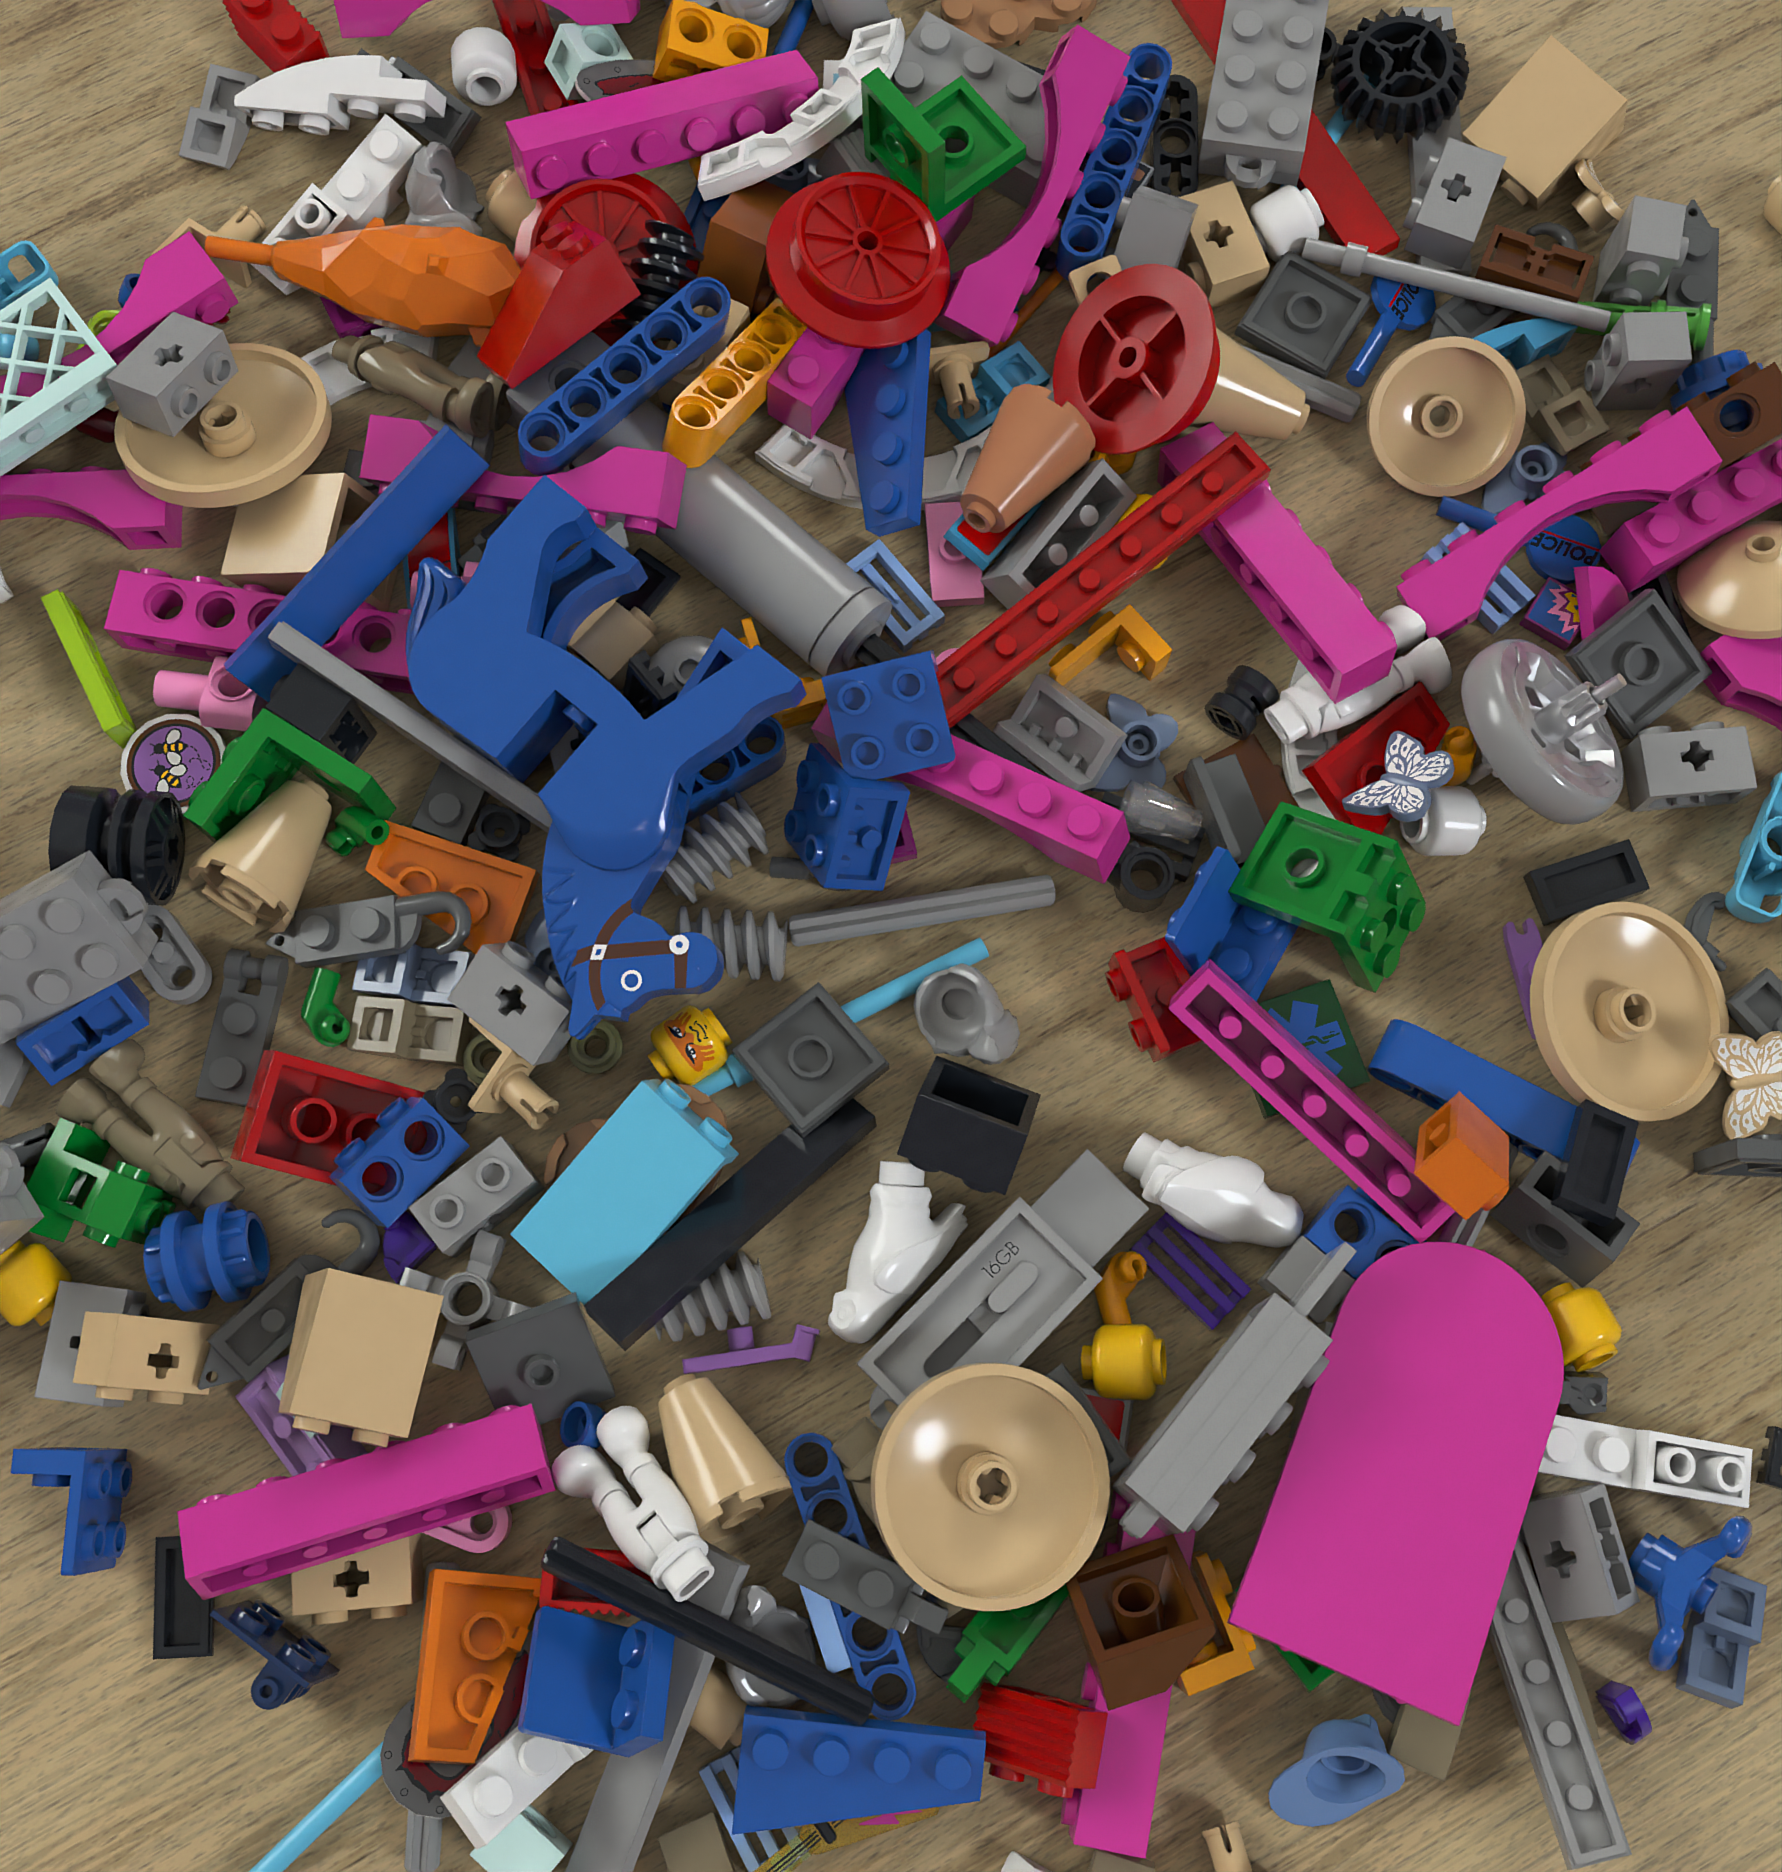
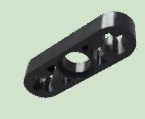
M1176 74L1170 75L1164 101L1150 135V166L1154 168L1150 179V188L1171 195V189L1168 187L1171 172H1179L1177 183L1181 194L1172 195L1175 197L1197 192L1199 183L1198 93L1196 86L1190 79ZM1170 96L1177 97V102L1180 104L1177 118H1170L1171 103L1167 99ZM1167 137H1178L1186 143L1187 150L1179 154H1172L1165 151L1160 142Z

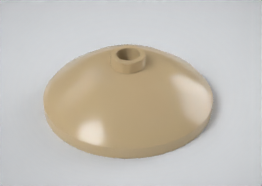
M1458 336L1437 337L1420 342L1397 356L1381 374L1373 389L1367 411V433L1372 452L1379 465L1389 477L1413 492L1434 497H1449L1468 493L1493 479L1502 471L1514 455L1520 443L1525 425L1526 404L1524 391L1511 364L1497 350L1485 343ZM1440 405L1445 411V418L1440 424L1433 425L1429 417L1430 412L1434 407Z
M1781 521L1745 522L1679 565L1677 572V595L1684 610L1695 621L1715 632L1745 639L1782 637Z

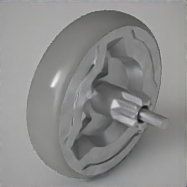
M1505 639L1486 647L1467 666L1461 685L1464 712L1471 732L1483 756L1481 758L1483 763L1472 769L1470 777L1466 780L1467 783L1473 785L1492 773L1494 777H1499L1529 808L1544 818L1560 824H1581L1601 816L1617 801L1623 787L1624 769L1621 754L1604 714L1608 707L1605 699L1627 685L1625 678L1621 674H1617L1599 687L1594 686L1588 681L1581 683L1561 661L1547 650L1522 639Z

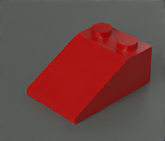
M574 220L570 223L567 221L557 223L541 236L543 243L530 252L477 355L481 364L510 389H514L641 295L609 241Z
M264 1050L230 1158L337 1186L329 1178L339 1167L334 1162L337 1155L348 1144L359 1137L365 1142L380 1127L376 1122V1118L393 1101L399 1097L405 1102L410 1097L422 1098L425 1092L280 1051ZM421 1122L412 1123L404 1134L405 1146L412 1153L421 1150L425 1143L427 1130ZM380 1162L369 1165L362 1176L363 1186L369 1194L382 1189L387 1180L386 1169Z

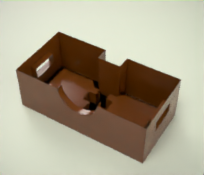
M1495 224L1475 275L1476 279L1574 303L1578 302L1595 256L1555 243L1551 250L1548 251L1533 246L1536 237ZM1496 248L1492 263L1488 262L1493 249ZM1576 275H1579L1580 278L1574 290L1572 285Z

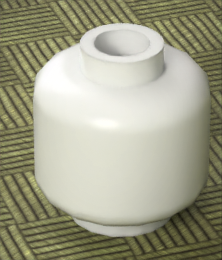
M489 27L468 29L456 37L451 48L452 80L458 93L468 102L479 106H493L508 99L517 85L515 51L509 39L501 32Z
M1292 185L1282 186L1251 206L1249 213L1250 221L1264 253L1276 263L1281 255H1285L1289 251L1296 254L1302 253L1307 237L1318 240L1319 227L1324 225L1323 215L1311 192L1307 188L1299 191Z
M1441 786L1429 789L1432 803L1424 817L1417 821H1400L1402 836L1417 853L1423 856H1458L1469 853L1476 846L1486 828V813L1471 790L1462 786Z

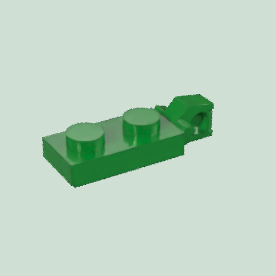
M1065 1584L1049 1596L1027 1606L1004 1611H978L962 1632L961 1641L954 1649V1652L963 1661L947 1682L949 1684L946 1686V1689L965 1704L984 1678L996 1687L1004 1676L1008 1677L1069 1596Z

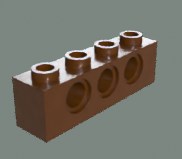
M1754 361L1725 379L1730 387L1727 391L1712 400L1704 391L1676 408V411L1679 412L1683 408L1688 407L1723 460L1718 470L1782 433V373L1775 362L1761 370L1757 362ZM1736 402L1743 405L1747 410L1748 422L1740 432H1730L1720 422V412L1726 403ZM1637 431L1627 437L1628 442L1640 436L1641 432ZM1589 460L1578 468L1582 472L1593 465V463ZM1647 501L1605 504L1588 510L1603 536H1606L1619 529L1626 521L1660 503Z

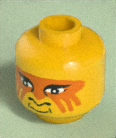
M688 1005L653 1028L650 1038L655 1050L648 1054L647 1057L663 1080H670L675 1077L680 1084L693 1086L726 1064L729 1057L726 1047L733 1042L709 1008L701 1012L697 1007Z

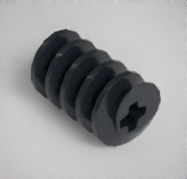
M646 220L645 229L654 238L644 237L639 239L637 248L646 258H634L630 264L631 270L639 277L631 279L641 295L619 310L626 319H611V324L629 332L682 288L678 286L680 281H693L697 279L698 276L686 266L687 261L703 262L705 256L693 246L694 238L690 234L661 221ZM664 337L658 338L654 341H671V339Z

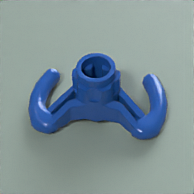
M1735 1516L1729 1519L1719 1535L1686 1548L1679 1546L1664 1535H1661L1658 1539L1647 1533L1634 1550L1628 1563L1635 1586L1653 1597L1659 1632L1652 1643L1648 1658L1649 1664L1653 1669L1667 1671L1672 1668L1678 1659L1677 1651L1684 1640V1630L1682 1628L1684 1617L1691 1609L1701 1615L1713 1598L1719 1584L1710 1579L1714 1569L1712 1565L1726 1555L1730 1558H1739L1744 1553L1752 1535V1525L1746 1517Z

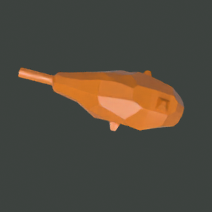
M376 217L364 229L278 241L275 245L209 235L205 240V252L209 257L273 267L279 279L331 300L365 322L426 338L471 335L476 347H482L522 270L506 244L474 235L460 227H430L406 224L386 226L383 219Z

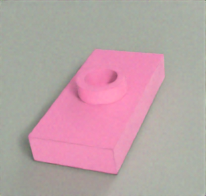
M960 502L925 504L924 512L931 599L938 607L984 604V585L980 581L983 577L982 570L943 537L963 514Z

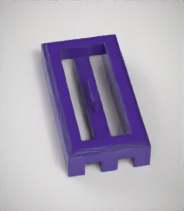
M1167 1212L1129 1249V1251H1135L1144 1257L1147 1269L1210 1331L1252 1290L1194 1232L1178 1223ZM1167 1227L1232 1290L1228 1296L1162 1233ZM1152 1242L1218 1305L1212 1312L1147 1249Z

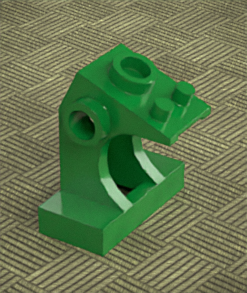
M63 1118L59 1119L26 1186L45 1216L29 1232L63 1243L74 1220L87 1225L82 1234L83 1236L104 1245L116 1248L120 1239L144 1245L151 1229L160 1226L164 1215L174 1212L176 1203L172 1202L173 1196L159 1188L146 1184L151 1173L119 1160L114 1170L102 1166L101 1164L111 1146L108 1141L101 1139L95 1131ZM95 1177H97V1179H96V1181H95V1183H94V1185H93V1187H92V1189H91V1191H90V1193H89V1195H88V1197H87V1200H86V1202H85V1204H84V1206H83V1208H82L81 1206H82V1204H83V1202H84V1200H85V1198H86V1196H87V1193H88V1191H89V1189H90V1187H91V1185H92V1183H93Z

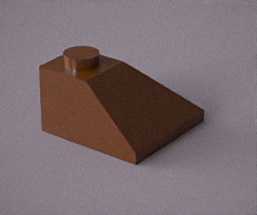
M1174 1534L1084 1563L1080 1570L1065 1583L1091 1667L1108 1711L1166 1692L1216 1633L1214 1622Z

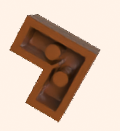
M765 180L733 192L711 218L702 253L705 257L703 262H700L697 278L710 277L724 284L730 293L731 299L749 307L751 323L774 300L776 291L773 287H770L771 280L766 264V241L770 226L778 210L794 195V193Z

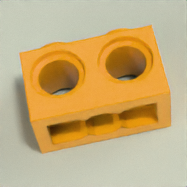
M672 0L659 27L653 78L668 82L765 58L769 29L749 23L742 18H735L708 9L695 2Z

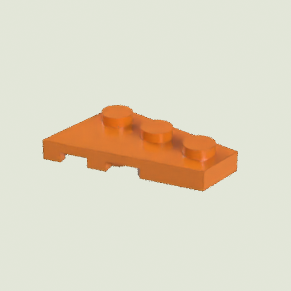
M384 820L389 825L388 838L382 844L374 845L365 871L399 897L443 891L452 892L462 898L470 909L472 919L470 933L463 946L475 955L483 944L515 942L540 876L536 869ZM443 912L424 915L452 936L455 929V921L451 914Z
M433 1569L429 1572L408 1762L459 1765L475 1763L503 1695V1686L517 1653L521 1651L529 1632L527 1628L540 1597L541 1578Z

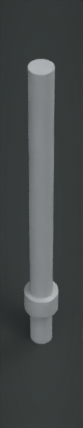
M1307 237L1301 257L1340 267V273L1360 278L1361 273L1600 332H1605L1611 316V311L1367 252L1368 246L1348 242L1347 247Z

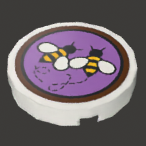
M166 714L147 721L130 737L122 753L120 774L126 792L129 789L146 791L147 794L150 791L173 793L179 801L182 814L184 815L189 808L188 803L193 791L202 782L209 781L222 764V755L227 747L224 739L214 728L201 726L200 719L189 714Z

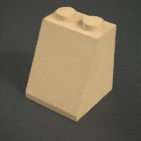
M1550 36L1464 131L1463 142L1507 157L1499 179L1504 182L1500 187L1501 190L1516 205L1523 207L1527 202L1538 211L1577 175L1574 165L1582 158H1584L1585 162L1589 159L1592 161L1624 130L1627 99L1553 36Z
M346 473L300 475L286 486L269 495L238 504L220 575L242 589L245 584H255L266 587L277 595L287 596L378 497ZM399 564L364 602L375 606L378 611L388 612Z
M326 1268L305 1275L278 1413L295 1416L292 1428L328 1435L331 1424L354 1429L352 1441L387 1448L389 1437L408 1438L444 1296L332 1268Z

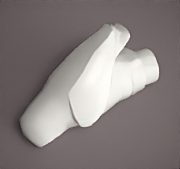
M1144 1132L1137 1139L1125 1160L1123 1171L1140 1180V1187L1144 1189L1142 1197L1149 1202L1162 1206L1178 1223L1199 1236L1224 1244L1247 1242L1279 1248L1292 1245L1301 1234L1304 1214L1300 1204L1292 1196L1270 1190L1264 1182V1171L1259 1165L1239 1156L1222 1157L1208 1152H1199L1189 1146L1180 1147L1169 1139H1165L1162 1142Z
M880 1161L879 1183H875L869 1191L871 1197L869 1217L853 1248L847 1273L846 1289L835 1293L832 1312L828 1317L829 1327L846 1342L860 1344L871 1340L893 1315L921 1289L928 1277L951 1250L957 1238L968 1226L967 1218L963 1215L966 1206L959 1203H951L934 1220L929 1218V1202L932 1195L929 1187H924L925 1171L916 1168L911 1163Z

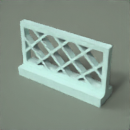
M48 278L0 310V333L15 335L11 358L0 357V369L8 370L4 391L0 393V477L115 400L105 377L117 364L51 278ZM53 299L60 307L56 328L32 326L34 311ZM70 322L77 331L68 330ZM28 337L53 340L48 363L24 360ZM65 342L86 344L94 352V355L76 367L61 365ZM21 372L45 375L43 389L31 397L16 395Z

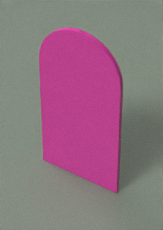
M1440 1241L1411 1244L1384 1255L1363 1271L1345 1294L1329 1334L1333 1341L1322 1354L1330 1361L1309 1390L1227 1623L1273 1643L1285 1652H1293L1390 1696L1399 1704H1407L1453 1726H1460L1563 1390L1564 1359L1560 1338L1551 1314L1534 1288L1518 1272L1483 1249Z

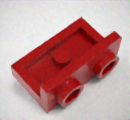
M1165 936L1127 953L1124 949L1113 953L1108 963L1110 970L1105 972L1106 981L1115 1000L1118 1003L1125 1000L1133 1017V1020L1128 1022L1129 1030L1140 1052L1148 1050L1154 1063L1203 1042L1169 1010L1171 997L1185 984L1190 976L1165 941Z

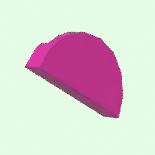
M1574 567L1582 641L1630 602L1627 590L1619 578L1604 567Z

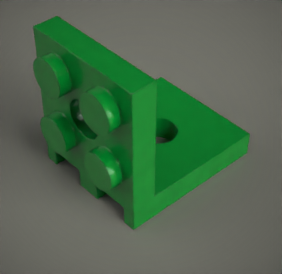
M879 67L861 78L865 157L870 163L878 159L890 172V179L899 182L916 194L927 206L935 222L942 219L1026 158V145L962 75L916 108ZM949 138L960 139L967 147L961 152L949 153L945 151L946 142L944 140Z
M262 708L242 737H236L228 744L222 755V764L210 780L202 782L193 791L188 803L189 808L183 816L215 843L281 785L291 780L297 771L351 805L362 807L382 820L388 821L396 810V806L372 775L267 709Z
M1280 801L1228 890V893L1236 903L1329 937L1355 985L1373 993H1376L1384 977H1390L1395 971L1400 958V948L1409 932H1414L1418 929L1426 910L1424 897L1397 840ZM1305 859H1315L1318 861L1317 868L1310 875L1302 878L1291 876L1294 866Z

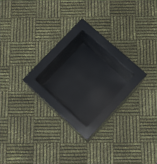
M936 1056L917 1095L897 1155L908 1158L913 1166L923 1171H942L961 1178L964 1184L973 1190L983 1193L995 1191L1006 1195L1026 1142L1041 1094Z

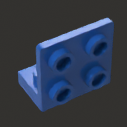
M934 650L821 677L843 768L851 778L878 780L954 761L956 754L936 675L938 667Z
M810 743L805 760H802L798 766L796 776L798 790L793 809L789 810L785 817L784 833L786 840L823 888L883 891L910 791L902 782L851 778L822 744Z
M1217 846L1209 860L1199 867L1195 875L1194 886L1182 907L1176 909L1170 917L1165 941L1190 976L1210 958L1257 1002L1299 926L1234 902L1228 890L1240 872V868L1228 849Z
M76 1447L13 1449L11 1474H33L32 1486H70L61 1564L62 1576H77L114 1568L116 1558L122 1555L126 1542V1526L124 1522L120 1521L122 1498L128 1495L132 1483V1466L130 1462L126 1461L127 1449Z
M548 1606L542 1607L535 1614L518 1723L519 1731L628 1758L663 1741L675 1636L642 1619L630 1627H625Z

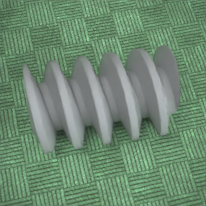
M735 792L738 810L726 802L717 804L720 822L708 814L699 816L702 834L690 826H684L682 835L684 846H679L675 856L661 875V878L675 896L681 895L694 904L698 901L694 888L697 882L712 892L716 889L712 872L716 870L730 880L734 877L730 860L735 858L748 868L752 865L748 848L753 846L763 855L769 853L765 830L740 793Z
M680 905L675 921L674 936L685 932H696L709 938L722 952L727 974L731 979H736L743 965L746 964L752 980L760 979L766 965L769 966L774 981L780 982L782 980L786 963L788 920H786L783 928H778L774 912L768 911L762 926H756L752 910H746L740 925H734L730 909L724 908L718 923H712L708 907H702L696 922H691L687 907Z
M738 1251L735 1269L730 1270L724 1262L713 1272V1275L705 1279L654 1325L659 1341H661L662 1328H665L673 1342L681 1341L684 1323L686 1322L695 1336L704 1335L707 1317H710L719 1331L726 1330L730 1311H732L740 1325H746L749 1323L751 1306L756 1308L762 1319H770L771 1308L759 1258L757 1259V1264L752 1265L744 1251Z

